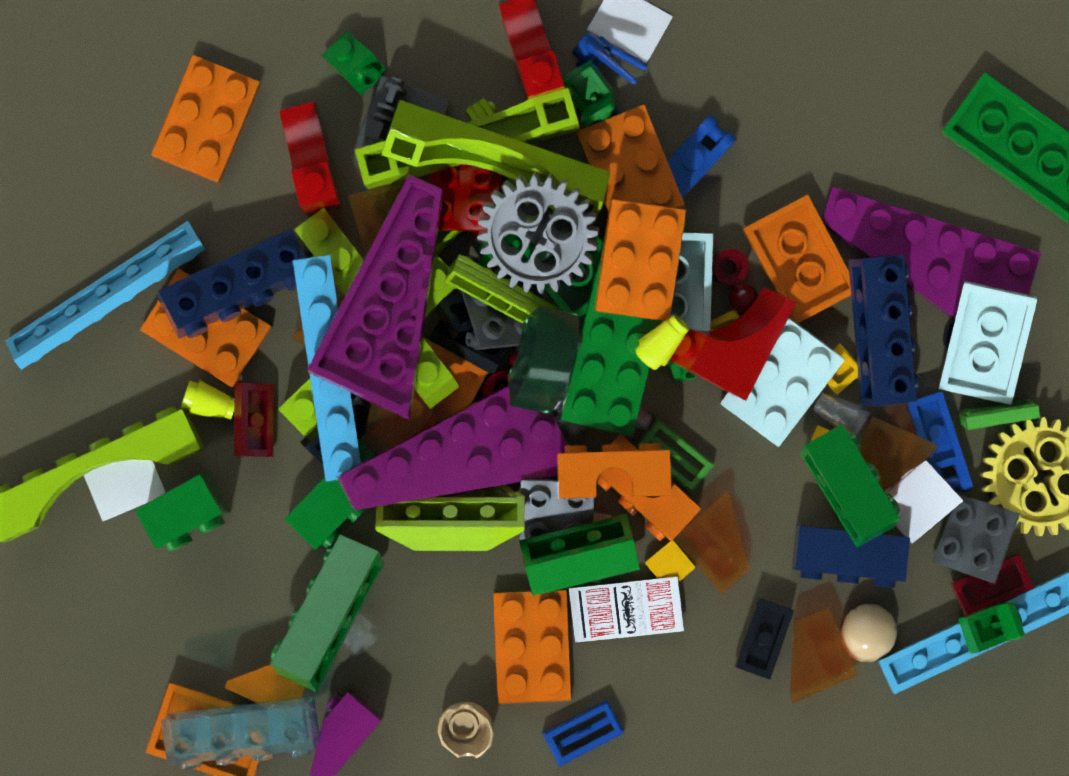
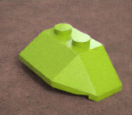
M504 484L377 506L375 529L377 532L414 551H489L524 532L525 496L519 492H514L509 486Z

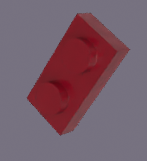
M235 383L234 457H273L274 384Z
M1019 554L1003 560L995 584L971 575L964 576L950 583L964 616L988 606L999 604L1034 588Z

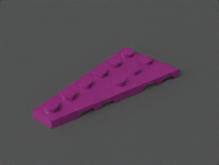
M410 174L307 369L309 374L409 420L444 195L441 188Z
M832 187L821 219L826 228L868 257L904 255V262H906L909 269V280L906 285L954 319L964 281L1029 295L1041 256L1040 252Z
M527 374L336 477L351 507L354 510L516 483L521 482V479L557 476V454L565 453L564 446H568L533 374Z

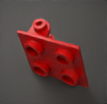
M464 164L432 173L430 184L441 188L444 193L438 230L471 231L473 233L472 237L479 240L477 235L480 231L487 228L479 225L478 221L481 216H490L483 210L486 202L495 204L491 195L495 190L501 192L503 175L492 170Z

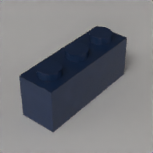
M796 525L792 569L801 570L800 578L822 580L823 573L837 574V582L859 584V577L874 578V586L895 588L896 581L906 582L910 537L881 534L856 548L847 531Z

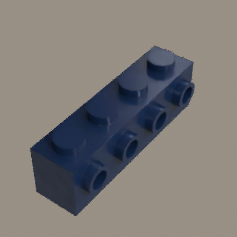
M289 229L159 290V302L178 339L186 335L188 338H194L207 331V325L218 320L228 322L242 313L241 309L251 304H254L255 307L262 306L275 297V293L285 288L288 291L297 289L292 260L307 257L292 229Z
M904 255L848 259L861 405L876 407L916 402L918 377L913 367L915 341L910 332L912 305L907 297L906 283L909 280V269L906 262H904Z

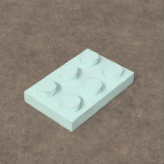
M964 281L939 389L1011 405L1037 297Z
M789 317L748 399L745 401L727 393L720 404L779 447L845 361V358Z

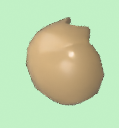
M865 603L852 609L846 615L839 638L846 654L860 662H874L887 655L893 648L898 628L889 611L880 605Z
M458 702L450 705L441 714L437 733L442 746L456 757L474 756L479 758L492 746L494 726L490 714L484 707L473 702Z

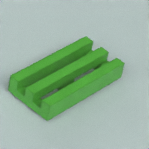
M1030 399L1012 401L1011 405L1000 403L964 409L959 412L960 424L964 428L972 430L1040 418L1039 405Z
M660 419L654 422L635 446L639 450V444H647L651 441L652 443H661V450H670V457L695 478L690 482L672 467L671 477L691 493L715 465ZM658 430L662 431L704 467L700 471L659 439L655 433Z

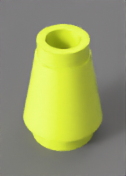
M673 314L669 319L639 339V345L636 347L635 352L646 365L657 370L661 365L666 366L690 329L682 319Z
M189 380L181 408L188 410L190 415L231 420L234 413V398L201 380L198 383Z

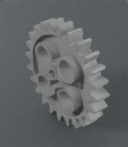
M534 172L530 183L526 182L522 174L518 175L516 179L517 187H514L509 181H505L502 186L505 195L495 190L491 195L495 204L486 202L483 210L490 216H481L478 221L479 225L487 228L480 231L477 235V239L488 241L480 250L481 254H492L487 267L499 265L500 270L497 278L500 279L507 274L510 275L509 287L511 288L518 281H522L525 293L529 291L531 284L537 285L539 294H543L548 283L557 292L561 279L567 285H572L574 279L571 272L582 277L585 269L581 263L591 265L594 258L587 251H595L598 247V242L590 239V237L598 235L599 227L589 225L596 219L597 214L595 212L585 213L590 200L585 199L578 202L576 198L580 188L577 187L571 192L566 191L567 179H563L558 186L554 185L553 174L551 173L545 182H540L538 173ZM533 202L537 205L539 214L535 216L526 215L521 209V203ZM553 205L555 210L545 227L543 235L538 240L529 260L523 261L522 256L531 241L534 231L537 229L547 207ZM566 219L571 223L573 230L568 233L559 232L554 226V221ZM515 234L521 238L523 245L518 248L510 247L506 243L504 236ZM541 251L551 252L555 256L556 262L549 265L544 264L539 260L537 253Z

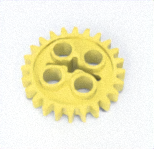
M1045 417L1038 419L1036 427H1034L1031 420L1023 421V430L1017 424L1009 425L1012 436H1008L1003 432L998 433V438L1002 444L1000 446L996 444L988 445V448L995 454L994 457L982 458L985 464L991 466L990 471L980 473V477L990 479V484L981 488L982 492L993 493V497L987 503L999 505L1001 508L1020 513L1017 524L1021 522L1020 530L1022 534H1027L1031 527L1034 526L1035 535L1043 536L1045 526H1047L1051 535H1057L1059 523L1064 529L1069 530V493L1065 495L1058 488L1059 478L1063 474L1069 475V426L1060 431L1061 420L1056 419L1048 427ZM1045 442L1052 443L1056 450V455L1051 462H1046L1040 455V448ZM1024 448H1029L1035 466L1026 457ZM1013 459L1019 460L1024 467V473L1016 480L1008 473V465ZM1036 468L1039 471H1047L1048 475L1043 478L1045 485L1034 482L1033 478L1038 475ZM1046 487L1055 496L1058 502L1056 506L1052 505ZM1032 491L1038 493L1041 498V506L1034 512L1030 511L1025 504L1026 496Z

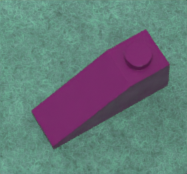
M349 690L344 696L337 692L324 709L329 714L322 723L309 776H335L383 719L381 715L353 691Z

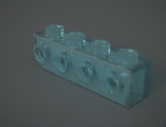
M315 697L170 713L161 721L167 764H179L180 769L196 768L201 766L204 761L216 760L217 765H228L238 762L240 757L252 756L253 761H264L274 758L275 753L289 752L290 757L305 756L310 754L311 749H315L321 740Z

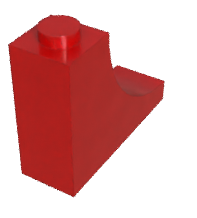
M511 0L499 4L526 101L564 89L555 52L552 51L547 39L536 1Z
M314 101L280 110L279 114L291 160V175L301 209L308 217H311L322 208L327 212L344 208Z
M763 288L750 308L729 325L712 331L690 329L669 361L715 387L746 401L796 302L786 296Z

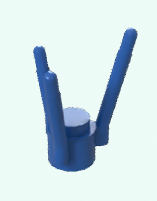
M592 32L587 33L572 51V54L579 59L575 65L577 68L590 60L594 62L598 69L605 63L631 84H636L637 79L609 57L610 54L643 71L647 69L645 63L612 45L603 36L598 38ZM616 104L612 112L614 116L621 114Z

